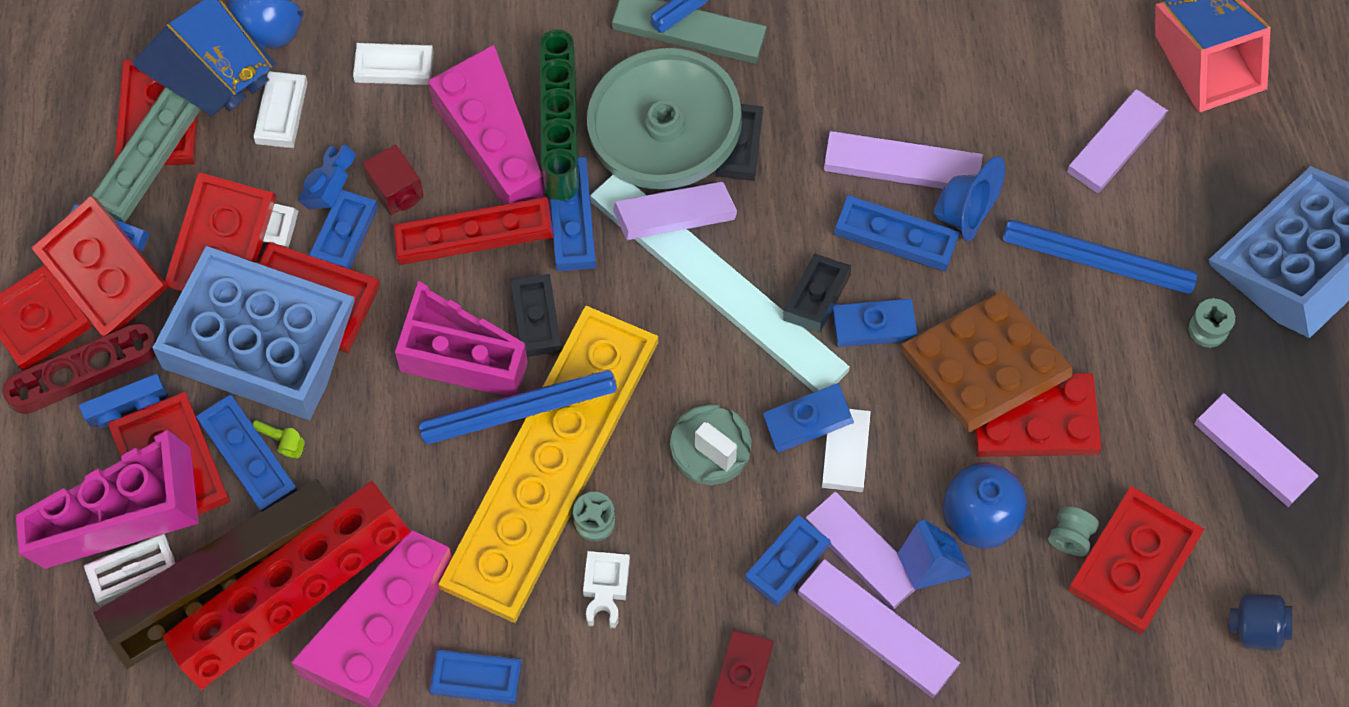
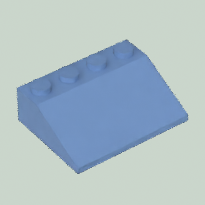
M1310 166L1209 259V265L1277 323L1310 338L1349 301V182Z
M206 246L159 334L153 350L162 369L310 421L327 387L355 299L353 296Z

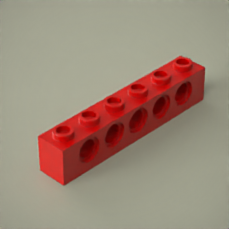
M370 481L162 637L180 669L202 690L409 535L411 531L375 483Z

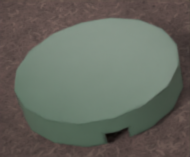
M708 404L694 407L679 418L671 434L670 451L673 463L683 476L695 483L712 486L729 482L741 474L749 461L752 440L749 428L739 414L732 410L729 412L718 405ZM704 422H708L737 444L736 462L727 472L695 448V432Z

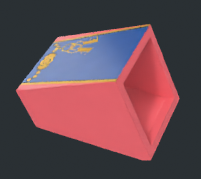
M1167 0L1155 4V36L1199 113L1267 90L1271 27L1243 0Z

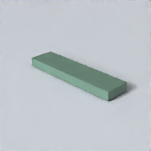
M619 0L612 21L613 30L753 64L758 62L767 26L696 9L665 32L659 33L651 26L650 15L667 2L659 0Z
M165 87L92 195L102 203L115 220L123 223L127 221L201 110L167 87Z

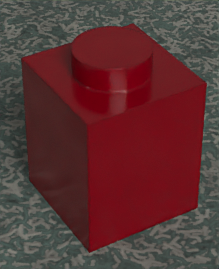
M396 144L362 163L368 184L390 216L399 211L411 209L424 197L419 176Z

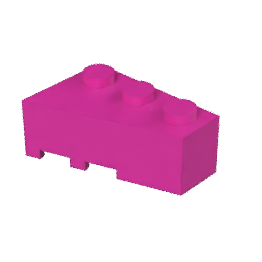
M418 281L395 351L400 372L506 397L519 394L528 364L525 343L485 319L479 320L462 310L461 305L451 299L447 301L430 291L429 286Z

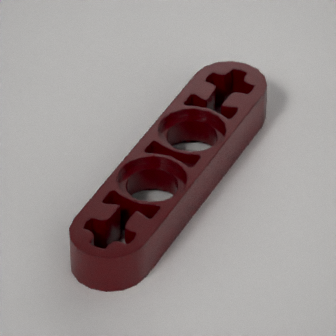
M144 324L127 326L13 375L4 384V398L11 408L18 413L28 414L150 362L156 356L153 346L157 338L152 330ZM137 338L142 339L144 346L139 351L134 347V340ZM120 345L125 358L120 359L114 347ZM107 352L111 354V361L106 367L94 369L90 366L91 359L97 353ZM67 368L73 371L72 379L67 384L59 386L52 383L53 375L58 370ZM39 379L43 380L49 389L48 391L43 392L42 386L38 382ZM22 387L29 389V397L25 400H21L19 397V389Z

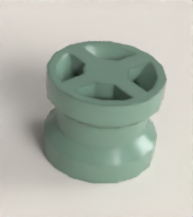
M1211 298L1201 302L1189 322L1188 331L1190 337L1202 347L1212 348L1221 345L1235 324L1236 316L1233 308L1221 299ZM1211 317H1213L1214 319H1216L1217 322H1219V324H1216L1215 322H1213V321L1211 320Z
M588 492L580 496L573 506L576 532L587 541L598 542L604 540L611 535L615 527V508L607 495L600 492ZM587 520L595 521L596 524L587 522Z
M1061 507L1056 517L1059 523L1057 528L1051 530L1048 537L1049 543L1064 553L1074 556H1086L1091 546L1088 539L1090 535L1095 534L1099 526L1098 520L1090 513L1079 508Z

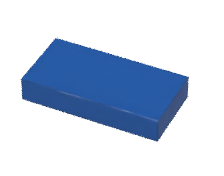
M436 650L430 694L516 705L522 661L521 659Z

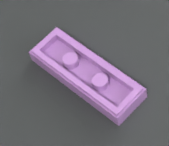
M1136 89L1069 165L1067 173L1099 194L1164 119L1168 110Z
M724 182L615 201L613 207L614 214L626 240L735 220L737 214L736 207Z
M1224 393L1194 424L1287 507L1318 477L1312 469Z
M836 491L806 517L805 520L831 540L829 548L892 611L915 591L899 559L898 553Z

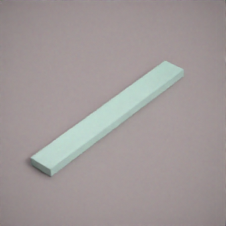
M612 175L590 195V202L620 227L613 211L615 201L647 195L635 185ZM687 229L635 239L813 392L838 383L849 372L850 366L805 328L783 321V310Z

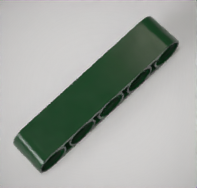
M556 29L545 33L539 43L541 165L545 193L554 200L564 201L574 197L579 190L576 61L573 37L564 30Z

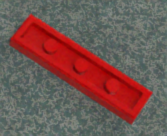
M547 197L394 224L396 259L400 265L554 238L550 203Z

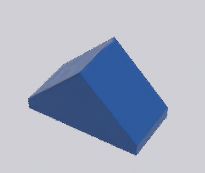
M925 519L916 524L898 552L899 559L914 590L965 578L972 574L956 539Z

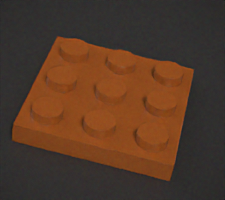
M1004 291L987 298L901 344L902 354L968 432L1072 377V366Z

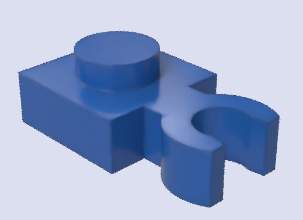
M345 144L341 146L340 150L330 146L324 154L322 167L315 168L306 177L304 189L298 201L308 209L331 208L348 177V174L344 171L352 164L356 153Z

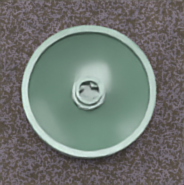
M660 48L641 52L617 64L596 86L587 110V129L592 147L600 162L621 180L648 189L678 188L707 177L730 156L739 139L742 126L739 94L727 72L706 56L690 50L677 48Z

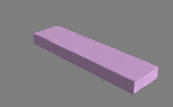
M830 131L824 171L944 189L954 176L978 175L982 166L983 154Z
M825 559L798 590V595L932 699L960 664L954 657Z

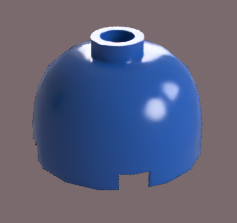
M227 0L226 6L264 49H278L287 45L296 36L305 13L303 10L298 11L299 6L289 0Z
M993 463L972 464L960 470L946 489L942 503L944 521L948 527L951 526L952 530L959 535L958 539L967 545L981 549L999 547L1006 540L1016 535L1024 522L1027 510L1025 489L1017 476L1003 466Z

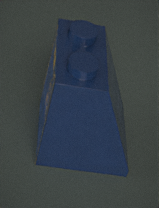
M203 0L167 24L132 62L138 70L211 116L224 107L229 112L247 98L244 94L245 91L249 90L253 95L270 81L266 74L277 64L222 0Z

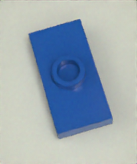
M912 299L835 305L832 310L837 347L906 342L917 336Z
M839 383L763 413L778 453L854 423Z

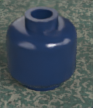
M1244 594L1240 599L1239 608H1230V633L1238 634L1241 646L1246 649L1280 650L1283 648L1285 640H1292V606H1286L1284 599L1280 595Z

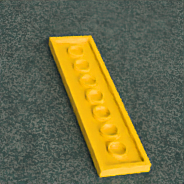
M585 306L543 387L609 369L615 376L617 391L526 417L438 584L440 590L516 623L573 511L576 500L581 496L658 344L657 335Z

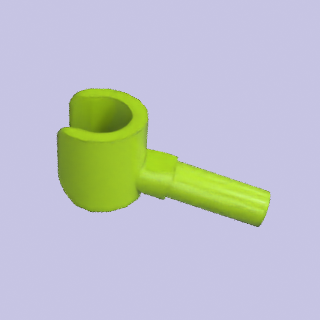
M259 420L254 421L253 426L256 431L280 441L277 449L280 454L295 459L301 457L305 441L295 429L285 428L283 431Z

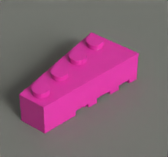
M492 45L428 80L432 105L501 203L504 205L545 197L543 177L495 46Z
M166 430L154 437L156 442L141 450L137 448L130 450L121 456L122 461L104 471L97 469L84 476L85 480L68 491L63 488L16 514L19 554L46 569L199 524L190 447Z
M411 530V533L403 538L292 661V665L298 675L361 706L378 707L440 590L438 584L452 559L449 547Z

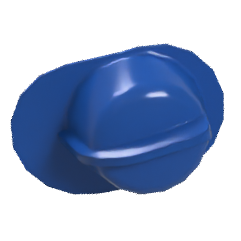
M995 156L989 159L978 175L954 176L939 196L934 208L935 217L952 227L962 230V236L966 241H971L975 237L981 222L1000 194L1005 177V162L1003 158Z

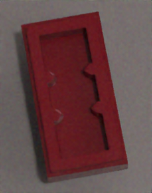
M733 630L711 707H757L774 641Z

